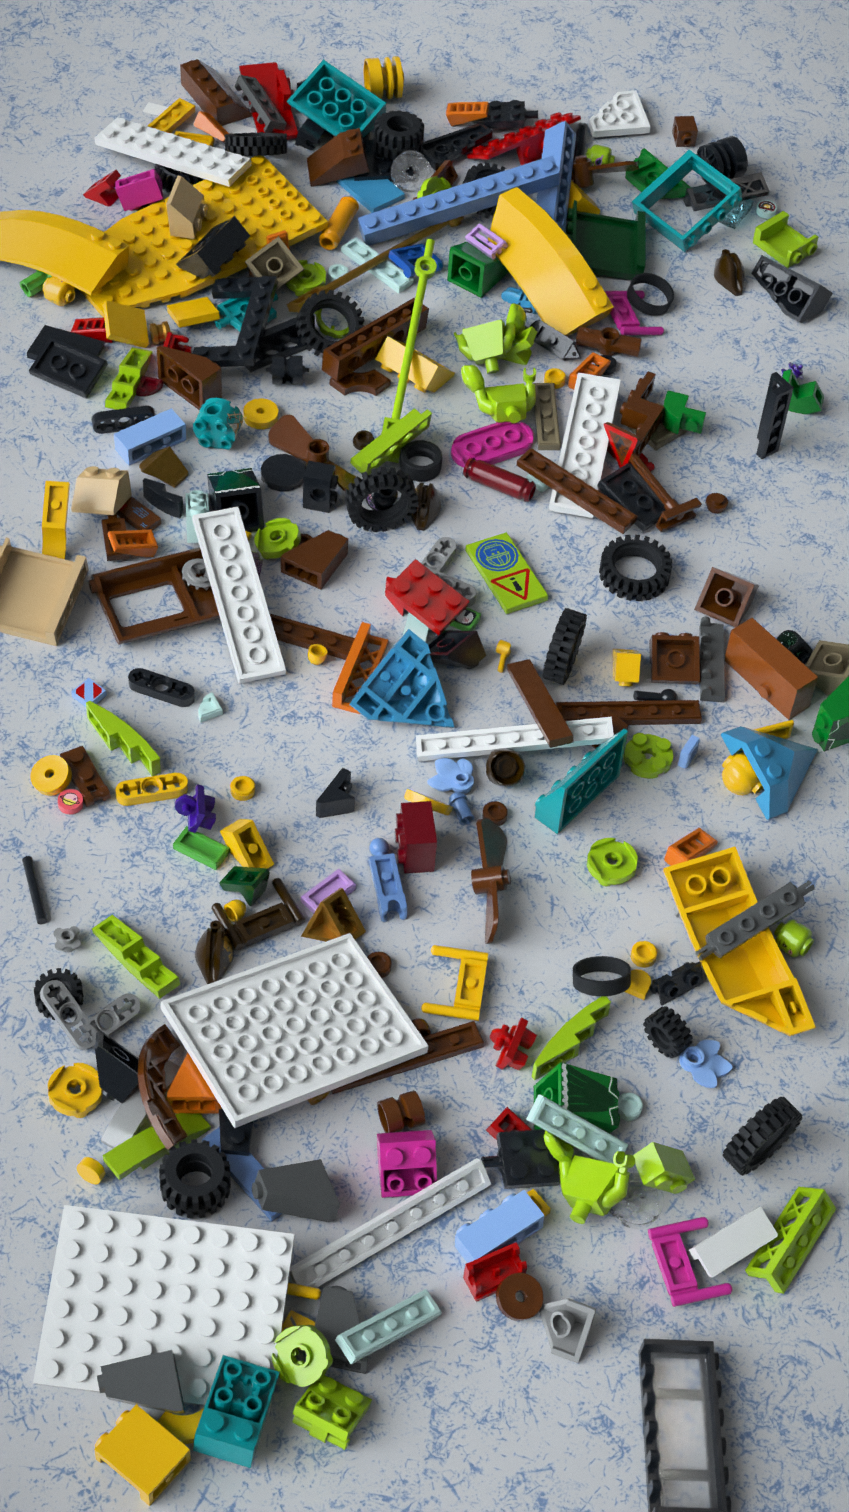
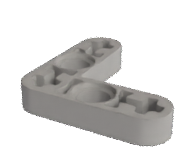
M442 537L437 540L421 563L462 596L466 595L465 598L470 601L468 605L470 607L475 604L476 589L470 584L443 573L454 558L457 545L454 539ZM437 560L441 562V564L438 566L431 565L429 562Z
M51 980L44 984L40 990L42 1002L72 1044L80 1050H87L95 1045L96 1033L99 1029L106 1035H109L133 1018L140 1010L139 999L131 993H126L91 1018H88L61 981ZM50 986L51 989L57 988L59 990L57 998L60 1002L66 999L67 1003L56 1009L55 1006L59 1002L55 997H48L47 994L50 992L48 987ZM123 1000L126 1003L130 1001L132 1003L130 1007L132 1012L126 1010L118 1016L115 1011L124 1006ZM65 1008H71L75 1011L76 1018L74 1022H66L63 1019L62 1012ZM107 1014L112 1018L113 1025L110 1029H105L100 1025L99 1019L101 1015ZM82 1021L83 1025L79 1026L83 1033H90L91 1036L88 1038L90 1043L88 1044L87 1041L81 1042L79 1040L82 1036L78 1028L72 1031L71 1027Z

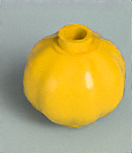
M744 751L726 758L722 764L724 768L722 780L724 786L729 791L737 795H747L752 792L758 794L763 789Z

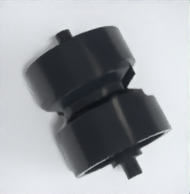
M272 356V365H270V368H266V372L272 374V384H285L286 381H289L290 384H303V374L309 372V368L303 366V356H290L289 359H286L285 356Z

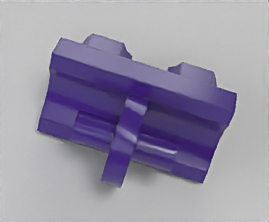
M199 784L195 787L196 794L193 797L184 794L175 801V810L181 815L188 816V831L196 833L199 827L211 830L216 821V814L212 813L215 806V797L205 795L204 786Z

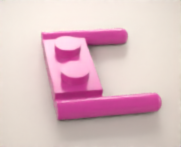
M605 291L614 306L610 314L621 335H662L664 333L663 327H639L640 322L627 300V291ZM635 291L641 299L645 297L644 291Z
M706 1217L648 1229V1236L652 1241V1247L668 1294L671 1296L673 1307L732 1293L733 1289L729 1283L702 1289L697 1288L698 1284L680 1234L707 1228L709 1222Z

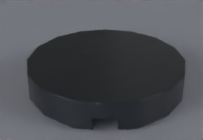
M276 454L263 462L261 466V480L272 490L291 491L294 490L295 486L303 484L305 466L295 456Z

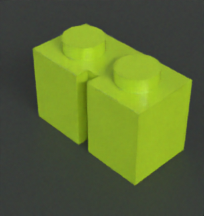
M651 1142L633 1155L635 1166L645 1186L677 1194L684 1191L687 1185L695 1180L682 1150Z

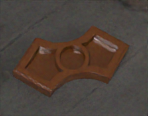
M373 369L363 373L352 372L338 381L331 378L329 385L344 396L352 392H367L376 396L391 385V380Z

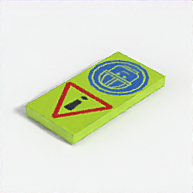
M507 532L466 545L465 551L506 614L548 601V594Z

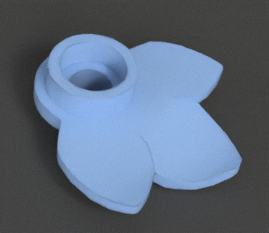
M441 758L435 761V768L438 774L427 781L432 788L438 791L453 790L455 793L462 792L467 794L474 785V778L472 776L473 766L465 758L457 762L449 758Z
M702 1040L696 1046L686 1048L679 1057L681 1067L691 1072L695 1082L707 1088H716L717 1078L725 1076L733 1068L726 1059L717 1054L720 1042L715 1040ZM688 1059H694L696 1063L690 1062Z

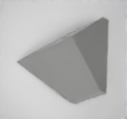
M570 1298L542 1304L539 1312L550 1344L551 1353L579 1363L592 1327L596 1308Z

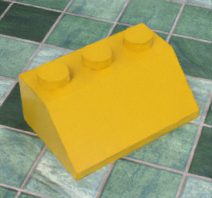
M387 336L375 359L382 363L380 367L390 373L394 370L399 373L398 378L400 377L406 343ZM414 349L407 383L411 380L416 383L414 386L416 389L424 393L427 390L435 393L454 376L455 372Z

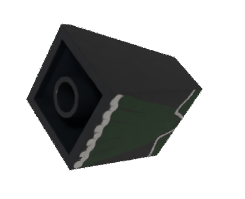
M252 468L207 474L209 497L213 511L238 507L245 531L254 532L258 531L259 528L263 530L264 517L261 487Z

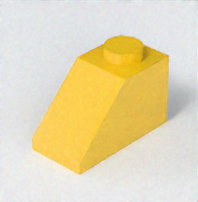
M613 648V680L619 681L618 685L633 686V682L639 683L641 654L637 650Z
M239 819L220 830L227 847L230 848V853L243 867L268 869L274 865L253 820Z

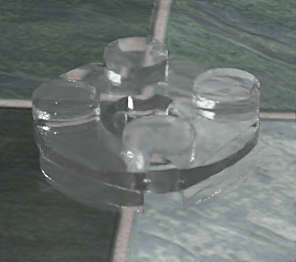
M409 150L397 156L391 166V178L395 186L405 192L421 190L423 182L431 177V165L423 157L424 155L420 152ZM409 167H413V171H416V174L409 176L406 170Z
M630 1173L627 1195L610 1209V1213L613 1217L616 1216L621 1220V1224L628 1228H647L662 1214L665 1202L663 1191L643 1185L639 1173ZM638 1196L643 1201L640 1202L639 1206H635L633 1201H629V1198Z

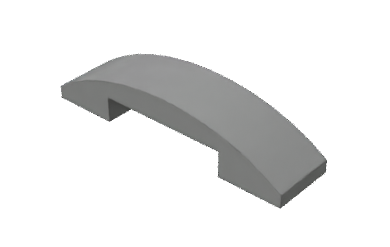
M169 1060L164 1066L167 1091L180 1066ZM139 1083L120 1105L101 1138V1142L112 1149L140 1133V1127L148 1118L142 1102Z

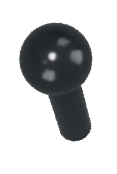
M665 689L661 693L634 691L633 694L634 700L639 701L678 700L676 692L672 689Z

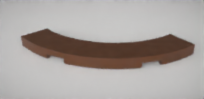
M164 1024L148 1037L141 1049L138 1060V1083L148 1118L165 1148L169 1150L188 1136L164 1095L167 1091L164 1071L165 1063L168 1062L171 1054L181 1046Z

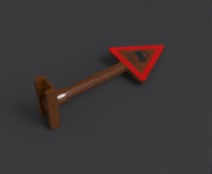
M604 423L603 425L619 468L629 462L632 463L665 505L666 511L662 512L656 524L658 530L663 532L694 519L696 514L693 510L701 507L702 503L698 498H694L679 505L675 499L670 497L642 460L636 455L641 437L612 423Z

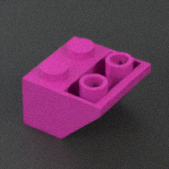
M155 169L115 181V189L124 211H134L142 205H152L163 199L162 181Z
M432 1130L377 1134V1157L382 1198L412 1196L437 1182L436 1141Z

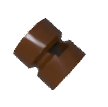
M415 1090L400 1094L398 1100L390 1097L377 1102L379 1119L385 1133L402 1132L404 1126L412 1129L425 1124L424 1109Z

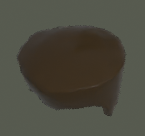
M511 749L493 750L486 762V775L488 779L499 786H513L520 783L525 774V763L522 756Z

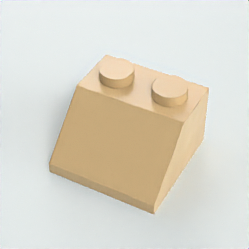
M177 176L166 203L170 236L195 239L197 232L202 228V219L207 215L208 206L205 204L204 195L182 176Z
M96 466L87 467L77 477L71 511L76 513L114 515L132 496L129 472L127 470H119V468L98 469Z

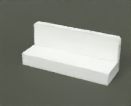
M760 1206L690 1248L686 1253L690 1262L699 1259L708 1276L712 1278L776 1238L778 1234Z

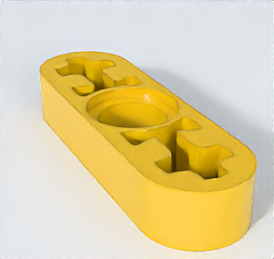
M169 773L122 781L115 789L116 800L123 806H131L175 799L188 792V779L182 773ZM174 783H178L180 787H175ZM164 784H166L167 790H163ZM151 785L159 788L155 793H148L145 789ZM141 788V794H138L137 789ZM129 791L130 795H125L124 792Z

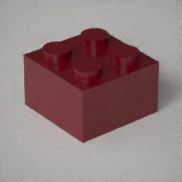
M431 801L401 803L400 813H396L397 828H395V842L399 843V849H397L398 864H403L404 874L434 872L437 838Z

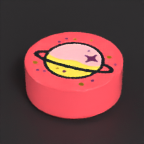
M75 789L62 791L58 796L60 811L65 814L78 813L83 808L82 794Z

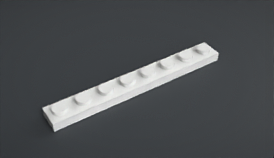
M612 717L565 721L573 734L574 742L553 748L549 747L537 724L416 735L418 761H429L441 758L490 755L496 749H511L516 752L602 744L614 736Z
M474 1159L294 1264L290 1268L292 1282L317 1288L492 1185L482 1160Z

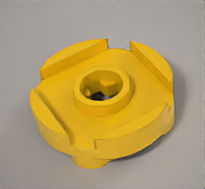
M74 1063V1066L66 1068L64 1065L58 1068L48 1081L50 1104L55 1110L67 1116H75L76 1118L86 1117L90 1111L99 1105L103 1097L102 1089L99 1085L98 1071L85 1063ZM77 1085H80L81 1092L72 1094L69 1088H75Z

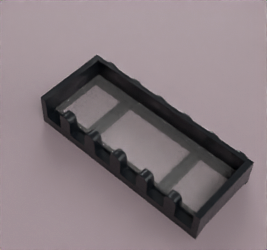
M644 1339L638 1355L648 1512H731V1498L726 1496L725 1488L729 1481L728 1467L723 1464V1456L726 1454V1439L721 1437L724 1411L722 1408H719L718 1398L721 1397L722 1386L721 1381L716 1379V1370L719 1368V1354L714 1352V1342Z

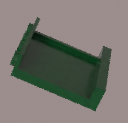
M574 200L572 208H568L566 220L569 221L566 234H569L567 235L583 256L593 273L632 280L636 275L644 273L646 266V212L637 211L634 221L577 211V201Z

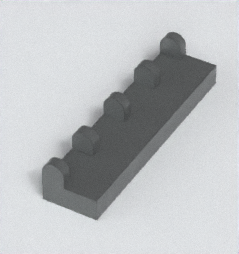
M239 75L235 88L237 91L243 90L241 97L244 101L249 100L251 102L249 106L252 113L257 111L259 114L257 117L258 123H265L264 132L272 133L273 129L284 130L287 123L257 79Z
M705 616L701 618L699 626L700 701L724 703V624L710 623V618Z

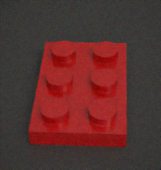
M416 559L385 590V594L437 635H440L468 607L470 602Z

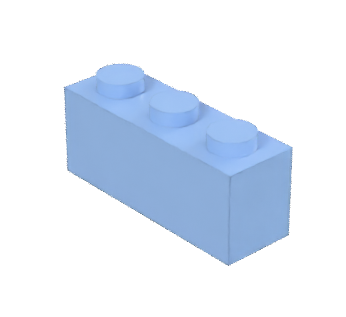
M171 408L114 433L115 450L130 466L147 458L155 451L186 441V424Z
M525 1190L517 1195L513 1193L506 1197L497 1208H490L483 1212L474 1223H466L461 1226L455 1234V1248L465 1261L469 1263L515 1242L519 1244L543 1228L545 1215Z

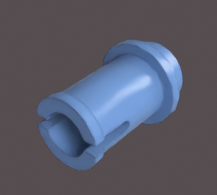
M462 792L452 794L449 797V805L453 806L460 825L471 823V820H474L475 817L467 804V796Z

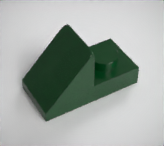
M234 866L219 884L224 891L240 892L248 905L253 906L266 891L270 872L266 868Z

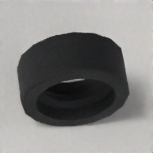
M415 440L409 442L401 450L400 469L404 471V474L410 475V479L412 478L413 481L427 482L435 479L442 469V451L437 445L429 441ZM415 456H424L431 459L433 463L419 466L411 463L409 459Z

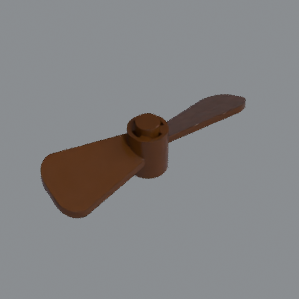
M586 155L575 157L573 161L571 180H574V183L579 188L589 187L594 184L593 174L636 171L639 169V164L635 161H624L592 166L591 159L587 158Z
M293 415L282 416L272 426L268 434L270 445L307 462L306 466L308 461L335 465V475L338 476L337 485L345 492L346 489L349 490L348 485L350 483L355 484L354 478L356 476L329 460V444L322 439L313 440Z
M483 818L478 819L476 823L483 868L472 869L471 880L476 895L487 893L485 944H491L497 931L499 918L497 892L507 890V885L511 884L509 869L505 870L503 866L507 845L506 835L494 822Z

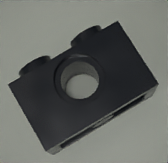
M308 461L303 475V508L329 513L332 504H336L338 491H335L338 484V476L335 475V465Z

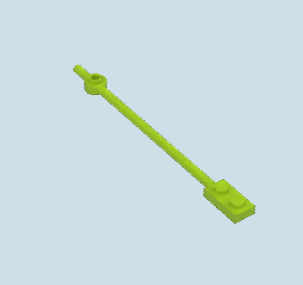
M427 239L424 256L418 258L415 263V273L419 277L392 417L384 418L382 433L398 422L401 417L427 280L435 275L437 264L432 258L435 245L433 239ZM401 450L387 461L398 463Z

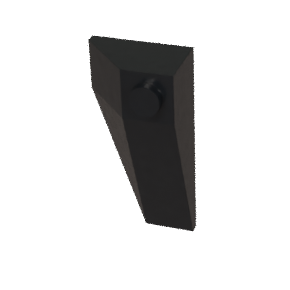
M761 255L751 273L769 293L772 300L781 308V311L786 316L800 323L821 313L833 294L815 281Z

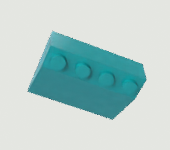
M324 59L287 100L289 105L334 136L350 129L360 128L362 137H364L374 129L377 117L382 116L386 112V102Z
M626 729L621 730L600 744L592 752H587L582 762L577 766H572L562 780H557L546 795L542 794L535 802L534 818L556 834L562 831L619 777L628 731Z

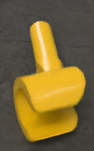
M500 640L496 647V653L501 654L497 669L500 673L503 672L505 661L511 653V644L504 640Z

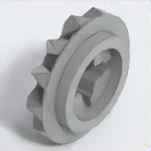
M192 559L184 564L182 580L187 581L188 586L193 585L196 587V590L200 587L207 590L211 586L204 559ZM205 573L204 577H196V574L201 575Z

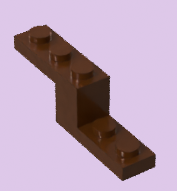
M650 371L646 373L644 378L638 380L636 390H631L628 401L623 402L620 409V414L622 415L621 424L636 429V435L641 437L636 450L638 457L661 424L664 406L647 400L653 391L656 376L655 373Z

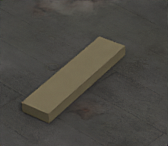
M533 383L536 389L534 414L538 450H560L561 444L554 383Z

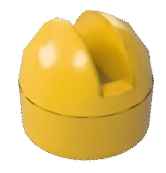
M319 644L311 645L308 649V660L314 665H320L327 657V649Z
M235 899L224 905V911L232 922H236L245 916L246 905L243 901Z

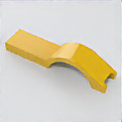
M45 481L42 516V554L66 559L69 482Z

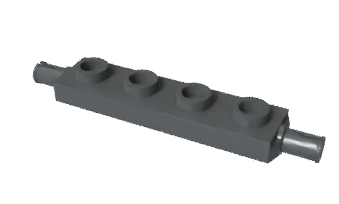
M808 880L797 888L789 882L708 933L705 937L707 945L695 951L696 956H699L698 959L702 961L712 953L719 958L727 955L803 907L806 903L803 896L815 890L814 885H811L812 882Z

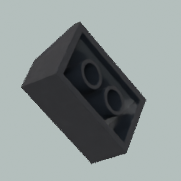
M233 216L214 226L176 265L202 279L209 275L214 277L221 271L220 266L222 264L225 265L234 258L232 254L235 251L239 252L247 245L245 241L250 235L238 219Z

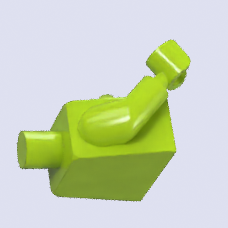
M512 303L507 315L506 326L500 319L463 328L461 335H457L454 332L459 351L469 361H474L477 365L485 364L487 374L499 372L497 360L507 357V352L511 350L515 334L525 330L527 316L520 305Z
M464 365L461 368L463 382L471 392L475 393L480 411L490 415L495 422L510 421L511 423H517L520 420L526 419V412H529L536 403L535 384H533L536 379L535 368H533V375H527L526 368H524L523 381L527 383L525 386L522 383L485 387L484 378L475 365Z
M545 1131V1144L551 1155L559 1161L562 1195L570 1207L573 1208L569 1216L571 1220L578 1224H584L589 1213L600 1216L607 1215L613 1206L626 1197L630 1176L628 1168H632L635 1164L633 1155L626 1154L625 1156L624 1151H617L613 1156L614 1164L576 1155L573 1157L574 1146Z

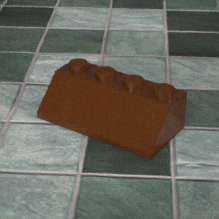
M198 59L180 64L181 85L204 112L211 114L221 126L252 117L249 109L215 69Z

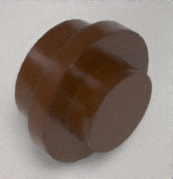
M711 493L707 496L705 503L710 512L719 514L727 508L728 499L723 494Z

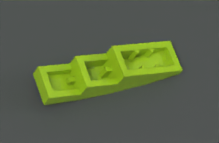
M134 347L130 349L119 365V373L112 382V391L105 399V408L115 410L129 408L136 395V389L141 377L146 374L153 351Z
M92 701L86 702L87 718L110 751L120 747L131 764L141 760L151 776L161 773L160 757L143 737L110 711Z
M114 915L109 916L92 928L93 933L111 954L159 999L180 985L179 977L162 964L161 957L145 946L143 938Z
M601 996L584 1007L551 1038L534 1062L531 1076L534 1080L549 1073L560 1062L566 1063L578 1056L581 1042L593 1036L596 1022L607 1017L609 1014L611 1001L607 996Z
M200 1113L176 1114L179 1123L188 1136L183 1140L186 1144H190L191 1140L199 1138L211 1129L209 1123ZM153 1126L105 1153L103 1161L115 1176L121 1180L137 1168L141 1167L144 1170L165 1154H170L169 1150L165 1148Z

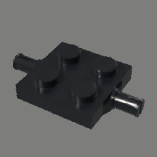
M492 101L489 103L488 116L474 121H484L489 129L524 127L527 119H538V110L527 111L525 109V101Z
M544 1129L499 1132L496 1135L498 1144L497 1156L481 1157L484 1168H499L503 1177L504 1189L558 1186L560 1183L559 1161L551 1155L545 1144Z

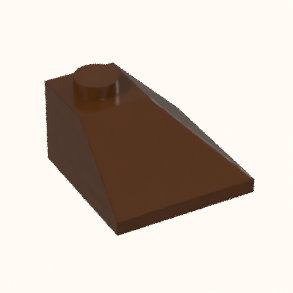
M712 567L694 610L737 627L750 608L759 585Z

